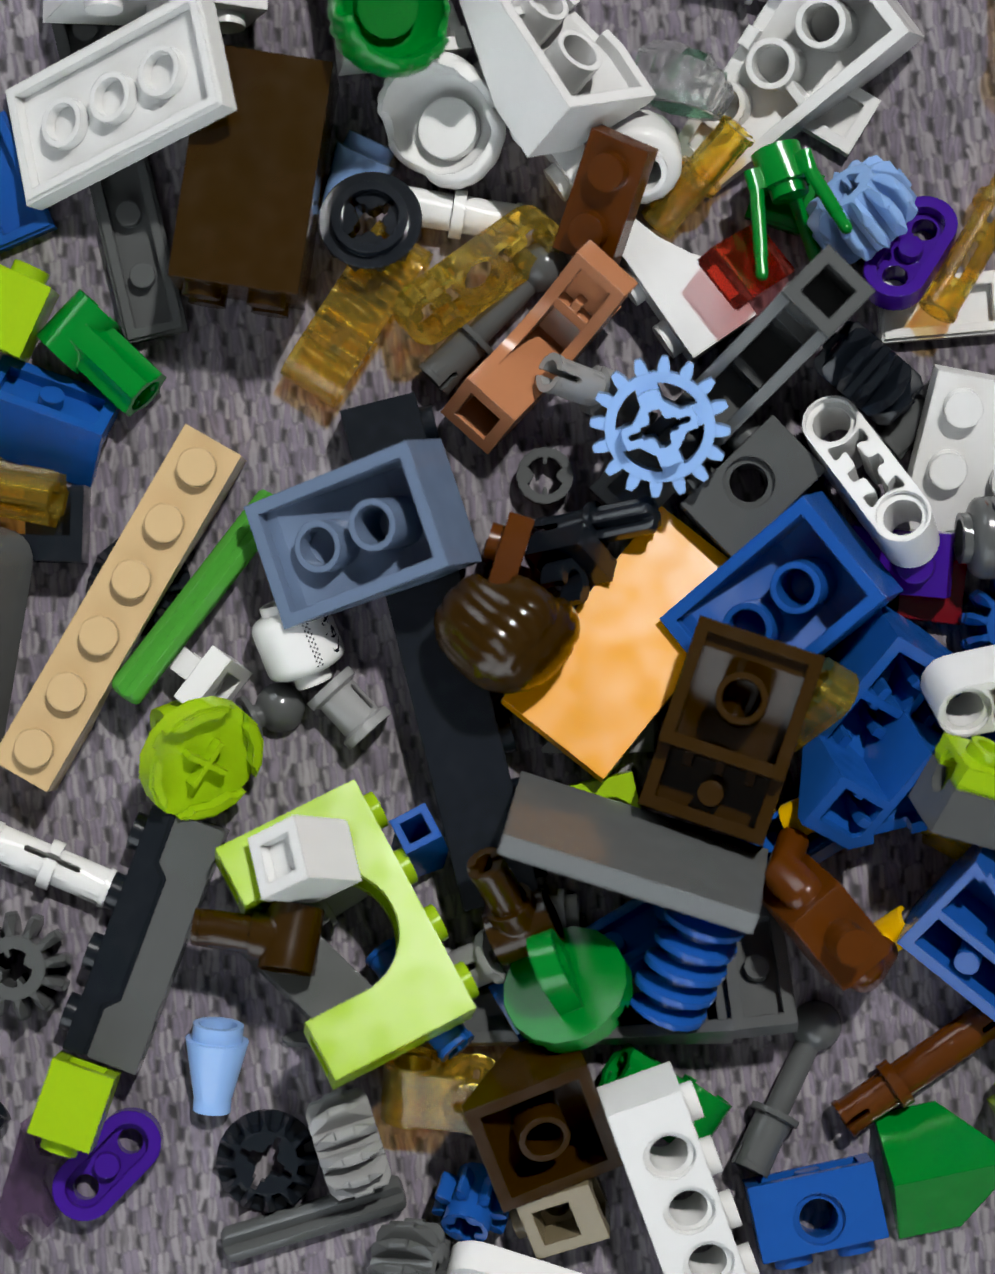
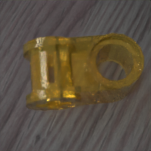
M417 1046L384 1064L380 1105L381 1119L386 1124L405 1130L432 1129L472 1135L461 1105L469 1097V1092H473L495 1065L496 1061L482 1054L459 1053L452 1059L441 1062L435 1050ZM475 1070L480 1071L479 1080L473 1079Z

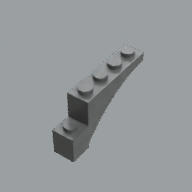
M829 244L695 380L696 383H699L702 379L712 376L715 380V385L707 394L710 401L726 399L728 404L727 409L715 415V422L730 425V435L715 437L713 444L721 447L875 292ZM684 391L675 402L683 404L689 401L693 402L695 399L688 392ZM661 415L644 433L645 435L656 433L660 442L670 440L671 427L679 424V420L689 416L676 419L675 417L664 418ZM704 425L687 432L680 446L684 460H687L700 445L704 433ZM640 448L626 451L632 459L642 465L651 468H661L655 455ZM624 469L611 476L604 472L589 487V490L604 505L646 496L652 497L649 481L641 480L632 492L627 490L626 483L629 473ZM690 473L685 476V480L687 481L693 474ZM664 482L662 484L659 498L652 497L656 500L658 508L676 492L672 482Z

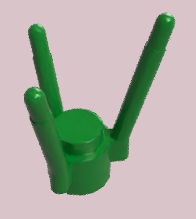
M786 139L768 144L751 155L754 168L744 171L743 174L750 193L753 255L755 258V274L759 281L767 280L769 275L764 195H770L774 205L789 203L809 262L821 250L819 244L812 237V230L806 224L809 216L802 197L809 192L808 181L839 230L845 235L851 233L853 229L852 224L818 170L810 147L802 149L799 140Z

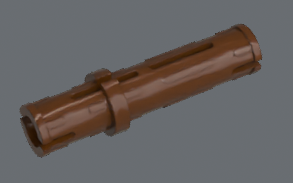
M972 1006L892 1063L884 1059L875 1066L876 1074L840 1099H835L831 1102L833 1109L840 1115L839 1118L855 1138L860 1134V1131L899 1104L905 1109L914 1103L915 1100L912 1095L995 1039V1022L976 1006Z

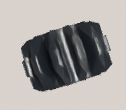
M847 321L822 345V350L813 360L816 371L878 425L890 426L900 415L904 416L916 402L914 399L924 387L920 374L859 322Z

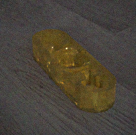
M523 205L513 209L405 286L398 294L394 303L393 314L397 324L419 344L432 345L444 340L529 279L530 270L537 257L527 247L534 243H539L548 253H559L560 250L553 248L559 225L536 206ZM533 230L532 238L534 241L526 246L528 242L525 235ZM502 249H505L503 253L510 259L508 262L498 254ZM481 262H490L491 270L487 279L475 288H466L465 280L471 268ZM449 287L458 295L453 301H451L453 299L452 296L446 292ZM431 303L429 305L431 315L422 320L424 316L421 309Z

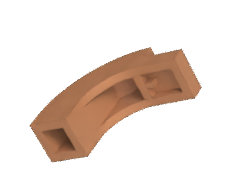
M589 240L576 252L546 293L518 326L464 380L441 410V413L488 455L545 395L536 386V375H542L550 379L558 376L538 369L544 357L549 353L555 352L575 362L622 307L621 304L637 286L638 282L593 241Z

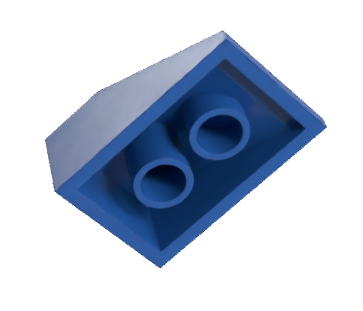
M823 491L803 495L659 619L686 653L701 615L823 656L904 590Z

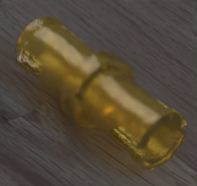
M723 115L717 126L690 157L682 156V173L675 187L663 198L651 202L641 211L644 219L665 237L673 238L679 227L705 197L710 199L715 197L721 190L718 182L748 147L755 143L751 134L731 117Z

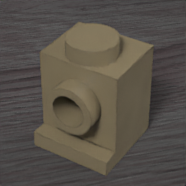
M599 1176L509 1211L512 1226L517 1237L520 1240L528 1237L536 1259L539 1260L610 1238V1207ZM566 1203V1204H565L564 1206H562V1207H554V1206H557V1205H561V1204Z

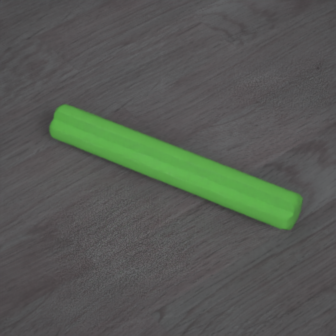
M262 489L256 493L249 504L273 494ZM245 510L242 511L113 678L112 688L128 702L135 705L142 702L258 551Z

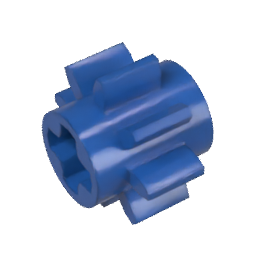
M477 1162L465 1163L460 1166L457 1176L444 1171L434 1196L435 1202L431 1211L433 1215L443 1217L441 1226L444 1232L457 1241L475 1240L483 1242L487 1239L489 1230L502 1235L508 1221L509 1211L503 1213L485 1165Z

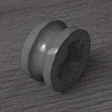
M542 447L533 449L523 457L518 464L516 480L518 489L526 499L533 504L546 506L555 504L565 498L571 489L574 475L572 465L563 453L557 449ZM542 459L543 466H546L547 459H550L560 466L561 469L558 471L556 479L561 486L555 492L548 494L547 488L544 487L542 494H539L528 485L534 476L529 466L536 460Z

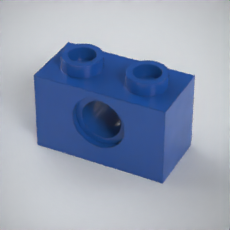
M867 1153L770 1173L767 1179L760 1176L742 1179L757 1251L763 1265L774 1262L777 1270L799 1268L813 1262L812 1254L837 1249L839 1256L860 1255L876 1248L875 1240L889 1238L874 1162ZM814 1199H824L832 1203V1216L823 1227L810 1229L800 1224V1212L807 1202Z

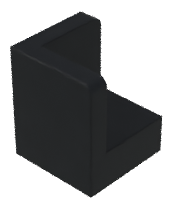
M72 484L71 487L31 486L27 489L26 532L20 535L30 545L33 562L89 564L90 487Z

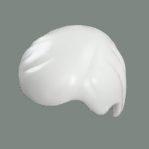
M443 52L424 71L408 77L384 79L383 88L377 97V113L383 121L388 138V146L394 156L403 165L425 175L431 183L441 188L463 189L482 180L499 159L506 138V124L494 107L483 73L463 57L450 52Z

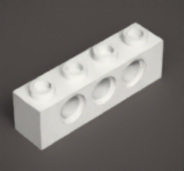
M668 1061L596 1087L663 1273L760 1274L749 1242L739 1245L735 1243L731 1229L740 1227L743 1224L731 1191L728 1188L717 1192L712 1178L713 1175L724 1172L712 1137L707 1135L698 1138L693 1121L703 1118L704 1114L692 1081L689 1080L679 1084L671 1062ZM676 1136L675 1140L666 1146H652L662 1137ZM683 1191H695L686 1199L672 1200ZM702 1245H713L709 1250L705 1252L692 1253L695 1249Z

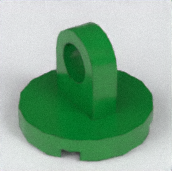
M577 926L563 928L564 942L560 940L552 928L526 938L529 956L511 963L503 985L504 1007L515 1028L529 1042L544 1046L548 1051L557 1053L573 1052L587 1049L608 1037L618 1026L617 1018L623 1012L624 1006L628 1009L633 996L632 971L615 942L597 930Z

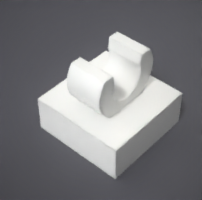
M213 645L203 658L194 652L192 653L184 646L169 665L170 669L185 679V682L174 695L182 704L188 700L207 696L233 700L253 674L234 658Z

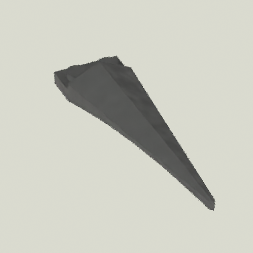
M761 905L760 916L753 934L746 933L737 942V954L727 964V975L724 981L717 986V997L707 1008V1018L699 1029L681 1032L663 1028L644 1018L629 1004L628 1009L624 1006L623 1012L617 1018L619 1024L613 1032L594 1045H626L628 1043L631 1045L733 1044V1039L797 1032L798 1017L784 930L768 910ZM633 977V978H632L633 994H634V993L642 992V991L639 989V987L635 984L634 977ZM495 982L478 988L479 996L472 999L476 1010L472 1018L463 1023L468 1031L470 1030L475 1036L468 1046H513L520 1043V1040L488 988ZM304 1029L289 1032L281 1038L282 1042L289 1047H311L303 1033ZM427 1041V1042H425V1043H423V1044H421V1045H419V1046H431V1045H430V1043Z

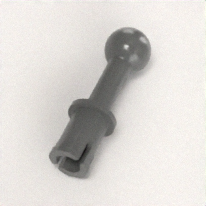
M537 242L527 247L521 254L518 262L519 275L470 325L461 318H458L454 322L458 328L418 368L424 374H427L426 377L445 395H448L484 355L489 356L493 352V349L487 343L537 292L546 293L568 264L565 253L553 248V243Z
M821 1000L805 1002L796 1009L798 1031L792 1033L795 1042L766 1104L753 1101L750 1106L755 1110V1113L731 1162L757 1176L768 1178L790 1129H797L799 1122L790 1117L789 1114L818 1051L830 1048L841 1034L842 1023L837 1010L829 1003Z

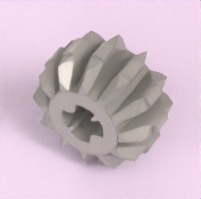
M358 1087L345 1091L339 1089L324 1094L323 1098L309 1103L305 1116L330 1194L339 1201L352 1197L358 1199L373 1194L374 1190L388 1185L392 1172L367 1094Z

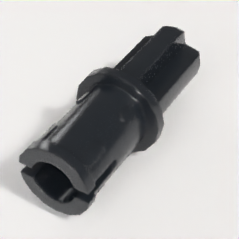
M646 496L603 506L597 501H590L581 510L548 517H538L535 519L533 527L536 530L545 529V531L584 523L607 549L611 542L655 533L657 528L661 526L662 519L656 500Z

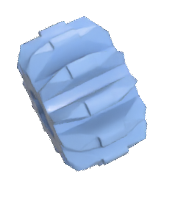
M878 155L868 157L863 162L854 160L847 169L840 173L834 172L833 178L827 183L852 224L853 229L851 233L845 235L839 230L818 196L810 201L806 208L809 215L806 224L812 230V237L822 250L829 244L848 264L855 263L860 258L869 261L882 248L890 249L891 242L897 236L906 234L908 231L906 223L914 219L918 212L915 205L917 196L910 188L912 186L911 182L901 169L894 167L890 160L883 161Z

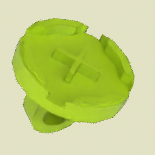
M215 696L192 699L183 704L179 700H175L151 709V731L142 748L139 761V779L148 798L166 814H173L178 819L186 821L189 819L198 821L212 818L235 805L246 793L242 787L246 784L250 775L252 774L256 778L262 765L264 741L257 723L232 700Z

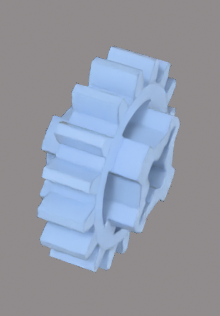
M661 355L657 370H648L641 357L634 360V377L628 379L623 373L616 370L611 374L612 381L618 389L616 393L611 394L599 391L595 398L601 406L607 408L606 415L590 417L589 426L598 430H604L605 437L600 438L592 445L594 453L610 451L613 458L609 461L605 472L608 476L618 473L621 469L627 471L629 475L627 477L626 489L631 492L638 486L641 480L650 482L652 497L659 498L664 482H672L675 490L681 495L686 493L685 476L692 473L703 482L709 478L707 469L703 464L706 457L711 460L722 461L725 456V452L719 446L713 444L715 437L730 435V425L715 422V415L722 413L728 408L726 399L710 401L707 394L715 385V380L712 376L702 379L699 383L693 381L691 378L694 371V363L689 360L682 366L679 372L670 370L668 355ZM658 383L678 386L688 392L695 401L679 404L663 396ZM636 391L640 407L634 420L616 427L617 414L622 403L632 392ZM660 409L664 418L675 417L680 419L689 416L679 420V424L671 427L670 440L660 442L656 433L645 435L643 432L632 436L641 432V428L649 424L650 412ZM704 425V433L700 445L687 460H684L680 446L687 432ZM640 448L655 455L661 468H651L642 465L632 459L626 451Z

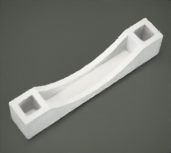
M474 47V54H475L476 57L478 58L477 53H476V50H475V47ZM478 59V61L472 65L483 73ZM584 143L572 151L545 155L551 165L545 168L543 172L555 192L564 202L569 198L585 150ZM637 219L634 220L620 262L623 269L638 282L628 297L636 306L644 301L648 303L660 321L652 329L664 349L673 359L682 353L687 361L694 362L753 321L757 315L720 261L690 253L657 236Z

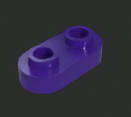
M931 196L917 197L915 205L918 212L914 219L906 223L908 228L906 234L897 236L891 242L890 249L882 248L876 252L871 260L865 261L862 278L875 290L869 298L874 305L886 310H904L918 303L952 251L958 228L957 216L951 206L943 200ZM918 231H926L933 238L921 240L913 234ZM897 280L903 285L893 286L885 283V281Z
M135 1107L123 1108L113 1113L105 1121L96 1147L89 1154L78 1151L76 1158H69L57 1171L52 1184V1195L58 1209L67 1217L77 1221H91L104 1215L153 1165L160 1155L164 1137L158 1120L148 1111ZM133 1128L141 1133L143 1145L139 1150L129 1151L121 1145L120 1134L123 1130ZM83 1174L93 1176L98 1182L97 1194L91 1197L82 1196L76 1189L77 1177Z

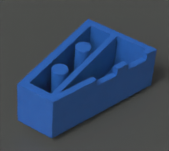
M972 844L913 905L896 943L994 1022L995 850Z

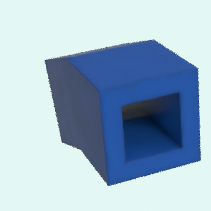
M425 803L389 821L395 832L391 848L393 851L400 847L403 848L416 871L417 877L444 867L449 849Z

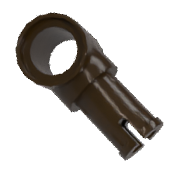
M488 847L479 850L469 858L467 870L469 871L470 879L486 902L484 912L482 913V922L490 945L500 963L506 966L528 957L526 938L551 928L556 932L560 940L564 942L565 936L561 921L545 889L541 887L531 891L528 885L518 882L504 857L497 853L498 848Z
M275 901L267 902L266 910L256 908L253 914L196 907L192 920L190 943L192 946L248 954V960L258 961L257 968L261 970L294 976H315L324 910L303 904Z

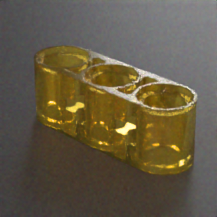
M378 220L370 231L375 233L376 236L381 235L386 239L382 220ZM415 243L409 251L406 262L399 260L388 265L382 273L375 269L362 268L354 272L347 265L282 367L280 375L335 409L344 398L341 393L353 375L355 377L358 376L378 345L375 342L387 322L390 324L393 322L412 293L410 289L412 283L421 269L426 271L434 254L418 243Z

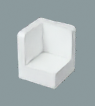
M292 815L248 838L261 900L316 903L362 881L349 826L344 819Z

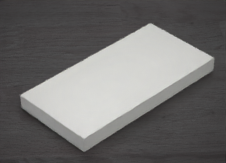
M170 0L5 90L26 205L41 211L237 111L214 0Z

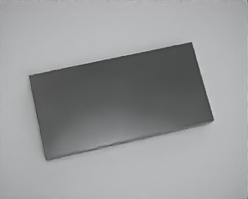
M521 771L497 852L507 858L747 934H753L760 916L768 857L767 848Z

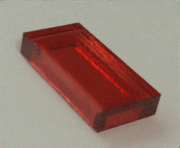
M752 224L714 245L697 260L699 262L698 265L733 309L737 311L779 285L796 271L767 234L769 275L765 281H759L756 278Z

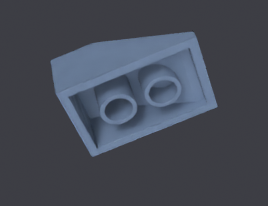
M441 438L405 440L244 506L284 629L311 622L430 582L482 562Z

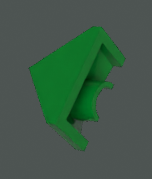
M935 1100L910 1105L905 1109L903 1107L892 1109L874 1122L899 1239L962 1226L995 1190V1142Z

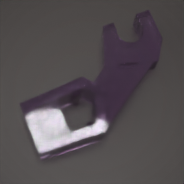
M33 1113L20 1123L21 1130L0 1200V1230L19 1252L34 1239L22 1226L21 1220L24 1214H37L47 1227L59 1217L45 1177L49 1164L56 1165L64 1156L44 1150L39 1146L42 1138L27 1133Z

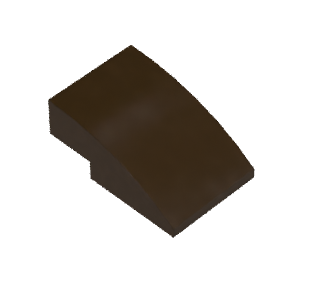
M700 615L658 738L659 742L638 804L763 847L826 657Z

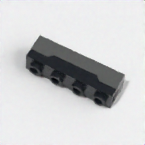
M156 805L152 806L149 815L142 812L138 813L126 843V848L135 851L128 873L125 875L116 872L103 907L113 911L104 935L98 932L93 933L82 960L81 968L91 971L82 995L75 992L71 993L59 1022V1028L68 1031L62 1048L80 1055L85 1054L88 1058L134 1075L142 1068L191 936L194 911L196 907L201 908L217 866L215 863V848L225 844L230 829L203 819L198 821L190 819L188 821L180 820L173 814H166Z

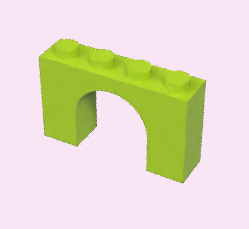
M355 779L215 848V863L240 912L253 914L256 908L264 909L267 902L273 901L261 900L248 843L249 837L292 815L344 819L348 823L362 880L353 885V887L366 892L384 909L394 930L396 950L394 961L389 970L374 986L305 1022L303 1033L333 1090L471 1019L476 1010L472 999L479 996L477 985L463 961L453 965L442 944L443 941L449 939V936L439 913L432 904L423 908L411 885L418 882V877L409 857H407L401 847L393 851L381 830L388 826V821L378 799L373 792L363 795Z

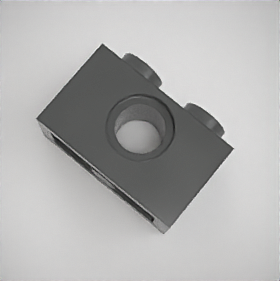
M774 415L761 426L753 417L725 443L733 454L716 470L708 462L704 463L709 474V478L705 482L697 479L694 475L686 481V493L684 494L687 498L679 505L678 509L728 558H731L780 516L826 471L825 467ZM740 468H750L758 472L764 482V491L761 498L753 502H744L736 498L729 485L732 472Z

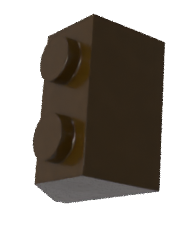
M528 1040L510 1046L461 1105L503 1213L624 1165L581 1050L557 1053L546 1050L544 1046L532 1044Z

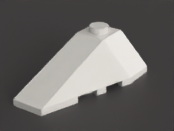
M459 0L494 107L509 128L513 140L522 148L527 158L572 151L588 141L591 128L601 124L610 128L648 105L656 96V93L624 45L608 29L599 36L574 10L580 0Z
M768 0L754 23L747 26L737 42L740 45L719 78L712 81L679 133L678 138L680 140L682 158L707 192L713 195L753 166L751 155L755 151L768 144L791 139L802 131L804 125L813 119L817 120L845 100L847 95L858 87L861 88L925 36L897 0ZM827 68L837 74L812 94Z

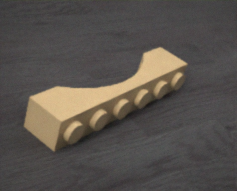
M185 423L0 743V766L45 792L57 790L93 728L112 689L113 678L126 663L166 591L201 536L211 524L247 460L241 455Z

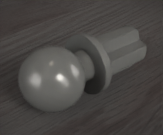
M277 682L266 686L257 696L254 705L245 696L235 699V704L257 723L262 738L263 728L275 733L289 732L301 723L305 715V700L301 692L288 683Z

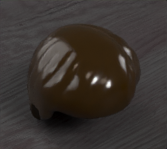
M479 574L469 575L446 593L442 604L438 606L434 615L436 640L452 665L475 685L485 690L504 694L528 691L545 683L569 659L574 645L580 636V620L572 604L565 598H555L538 583L520 575H516L511 578V581L501 584L490 583Z

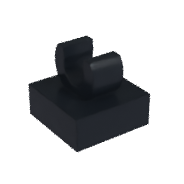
M584 523L530 535L525 554L541 572V585L545 589L555 587L558 592H561L559 598H565L572 606L584 604L587 601L589 586L613 581L617 560Z

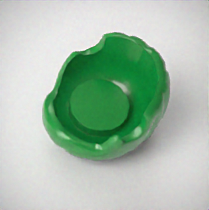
M328 0L330 34L335 38L338 51L347 60L351 61L354 66L367 73L384 78L408 77L427 69L434 60L438 59L449 42V38L446 37L451 13L448 0Z

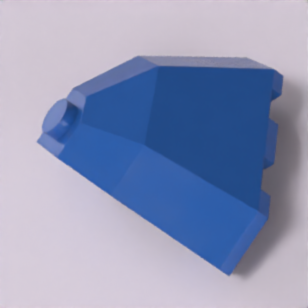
M887 606L883 607L856 631L831 649L804 723L798 819L802 825L848 850L874 844V835L908 827L912 834L929 830L908 795L931 755L935 754V748L945 732L922 693L920 682L921 675L931 662L944 655L953 654V652L920 626ZM962 693L957 694L953 698L960 696ZM995 731L977 735L995 742ZM970 736V737H962V738L971 740V738H972L973 736Z

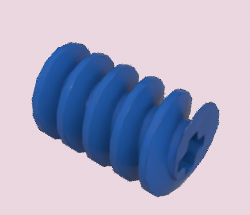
M665 908L664 917L671 925H661L656 928L654 939L661 947H650L646 950L644 960L651 969H640L636 972L634 981L642 992L634 993L630 1004L640 1015L658 1026L672 1031L689 1032L699 1029L705 1023L707 1008L717 997V986L724 981L727 975V964L737 954V942L746 933Z

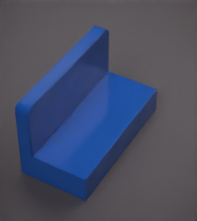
M3 354L0 358V458L74 485L91 487L96 477L102 445L113 427L120 409H117L94 386Z

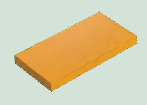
M662 506L659 508L662 522L657 531L650 535L633 538L616 559L617 564L613 581L595 585L589 592L587 601L584 604H579L575 609L580 620V636L574 645L569 659L554 676L550 677L542 685L524 692L505 694L501 700L503 706L601 783L672 697L687 653L659 618L729 559Z

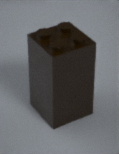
M224 45L237 111L189 135L168 276L179 291H182V295L189 297L188 303L226 309L227 298L246 301L247 305L252 306L251 312L254 314L274 318H289L290 308L305 310L319 221L318 213L322 202L339 82L334 62Z

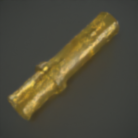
M995 173L988 186L980 187L972 199V204L975 207L954 245L950 248L926 295H923L919 302L920 307L927 314L939 321L952 324L956 321L959 310L968 298L995 250V218L992 223L987 222V218L995 206ZM973 242H977L978 248L962 276L957 279L955 273Z

